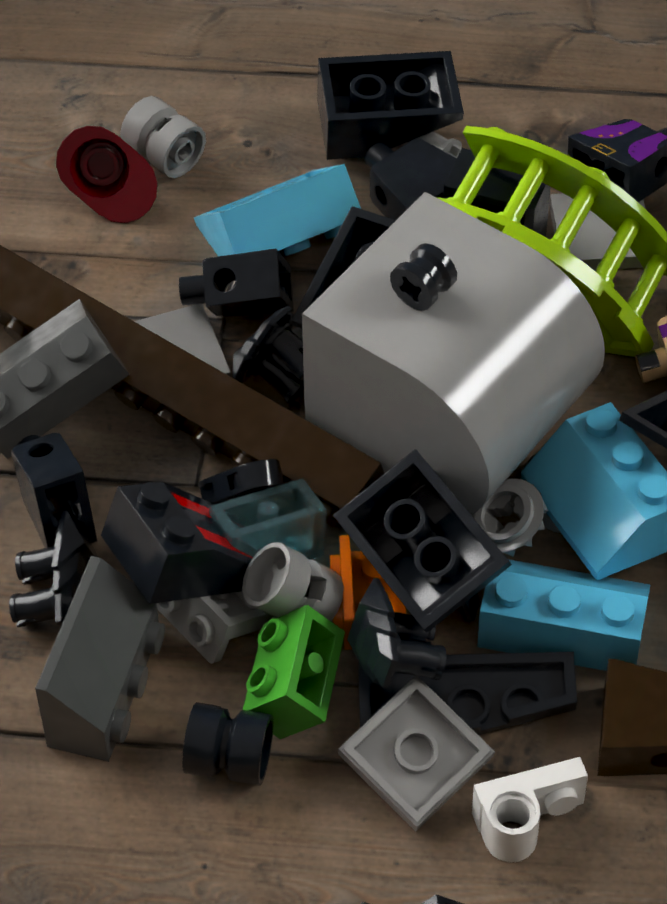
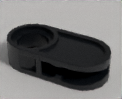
M278 459L246 463L199 482L202 499L220 507L240 504L284 487L281 465Z

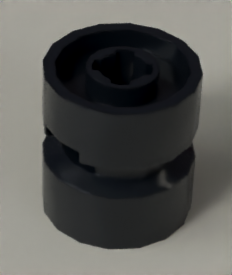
M196 702L191 710L184 738L183 772L213 777L218 775L222 769H225L230 781L261 786L266 775L272 747L274 727L272 714L241 710L234 719H231L228 709L217 705Z

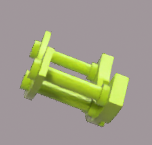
M466 126L463 134L475 160L454 196L447 199H438L528 245L558 266L578 287L591 306L602 331L605 353L635 357L637 354L651 351L654 342L641 317L662 276H667L666 230L640 203L610 181L608 175L602 170L588 167L556 149L518 135L507 133L498 127ZM492 167L523 175L503 212L498 213L471 205ZM541 183L573 198L552 239L546 238L522 225L520 222ZM590 210L616 232L596 271L571 254L569 249ZM631 248L644 271L628 302H626L614 289L612 280L628 250Z

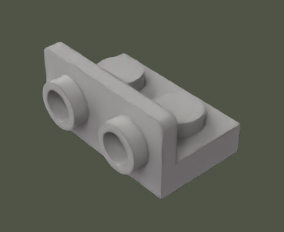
M243 591L157 603V609L211 664L221 661L230 639L260 630L263 624L272 618V616L250 606L244 599Z

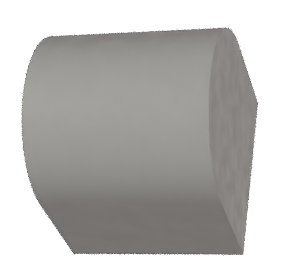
M424 192L302 313L305 420L379 461L384 473L416 449L472 515L489 500L600 374L605 357L602 331L584 295L572 280L548 258L513 237ZM427 243L440 248L449 256L457 271V281L448 291L438 292L437 301L428 310L420 311L406 305L397 296L390 282V273L400 263L409 262L410 254L416 247Z

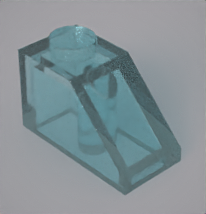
M303 478L209 506L210 516L231 546L251 557H254L265 545L273 542L283 543L302 553L309 560L324 556L327 509Z

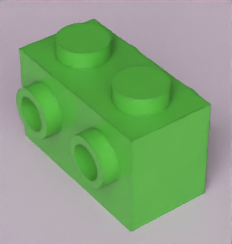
M309 605L264 623L257 638L258 649L252 672L247 679V693L242 710L272 714L274 721L273 735L279 739L324 723L326 721L345 631Z

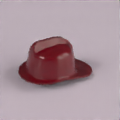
M85 126L75 129L63 139L57 151L56 168L60 179L72 193L97 214L112 222L128 223L140 219L150 211L157 198L158 182L154 169L141 154L123 139L108 129L99 126Z

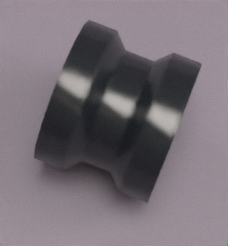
M427 243L416 247L410 254V261L400 263L390 273V282L397 296L406 305L420 311L428 310L437 301L438 292L448 291L457 281V271L449 256L440 248Z

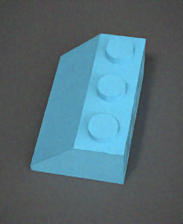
M341 164L312 170L193 218L196 226L217 256L277 249L278 251L283 249L285 256L311 247L309 238L324 233L326 239L336 237L351 207L354 206L360 209L361 207L346 166Z
M611 402L566 419L521 471V479L534 485L541 493L548 509L547 515L596 581L667 552V471L635 431L619 421L621 414Z
M508 559L512 565L486 585L480 608L477 647L506 653L574 652L575 665L607 671L608 659H617L637 664L650 584L605 577L596 581L592 574Z

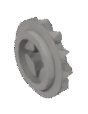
M512 478L506 479L489 500L471 516L502 553L514 557L516 549L523 545L532 547V537L539 530H545L543 515L548 509L541 493L534 485L522 479ZM514 511L521 520L516 521V523L508 522L504 527L494 516H510Z

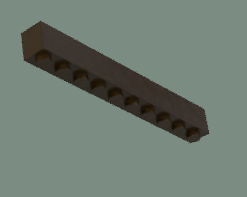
M0 245V323L4 325L5 331L15 340L19 341L80 299L130 374L111 387V389L115 390L114 393L121 402L134 410H139L141 406L154 413L153 418L165 429L173 433H177L179 429L192 436V441L204 452L212 456L220 452L232 459L230 462L234 467L254 461L278 459L281 465L284 487L275 490V492L289 502L295 503L297 499H300L312 506L311 511L320 520L332 527H336L339 523L333 515L385 474L379 461Z

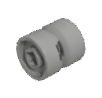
M155 96L145 97L135 103L123 120L120 131L121 139L147 159L151 165L172 178L183 176L190 171L199 161L206 144V135L201 127L187 117L179 115L173 107Z
M277 542L265 545L255 554L247 567L242 586L245 601L250 606L270 616L281 617L293 610L309 605L330 621H332L339 610L344 589L342 578L336 571L315 560H309L302 553L283 543Z

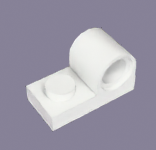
M581 757L474 785L472 815L490 854L505 862H520L528 858L535 850L537 844L540 815L547 813L550 815H562L570 812L577 805L584 804L588 774ZM512 821L519 823L522 827L511 829L503 826L502 823Z

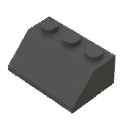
M80 299L0 353V453L7 459L12 456L11 450L23 438L30 435L42 436L130 375Z
M90 557L35 689L47 747L109 762L116 742L123 743L127 737L131 723L129 708L133 698H141L144 693L148 679V667L146 665L150 654L157 655L161 649L165 625L159 623L157 603L149 604L132 581L102 558Z

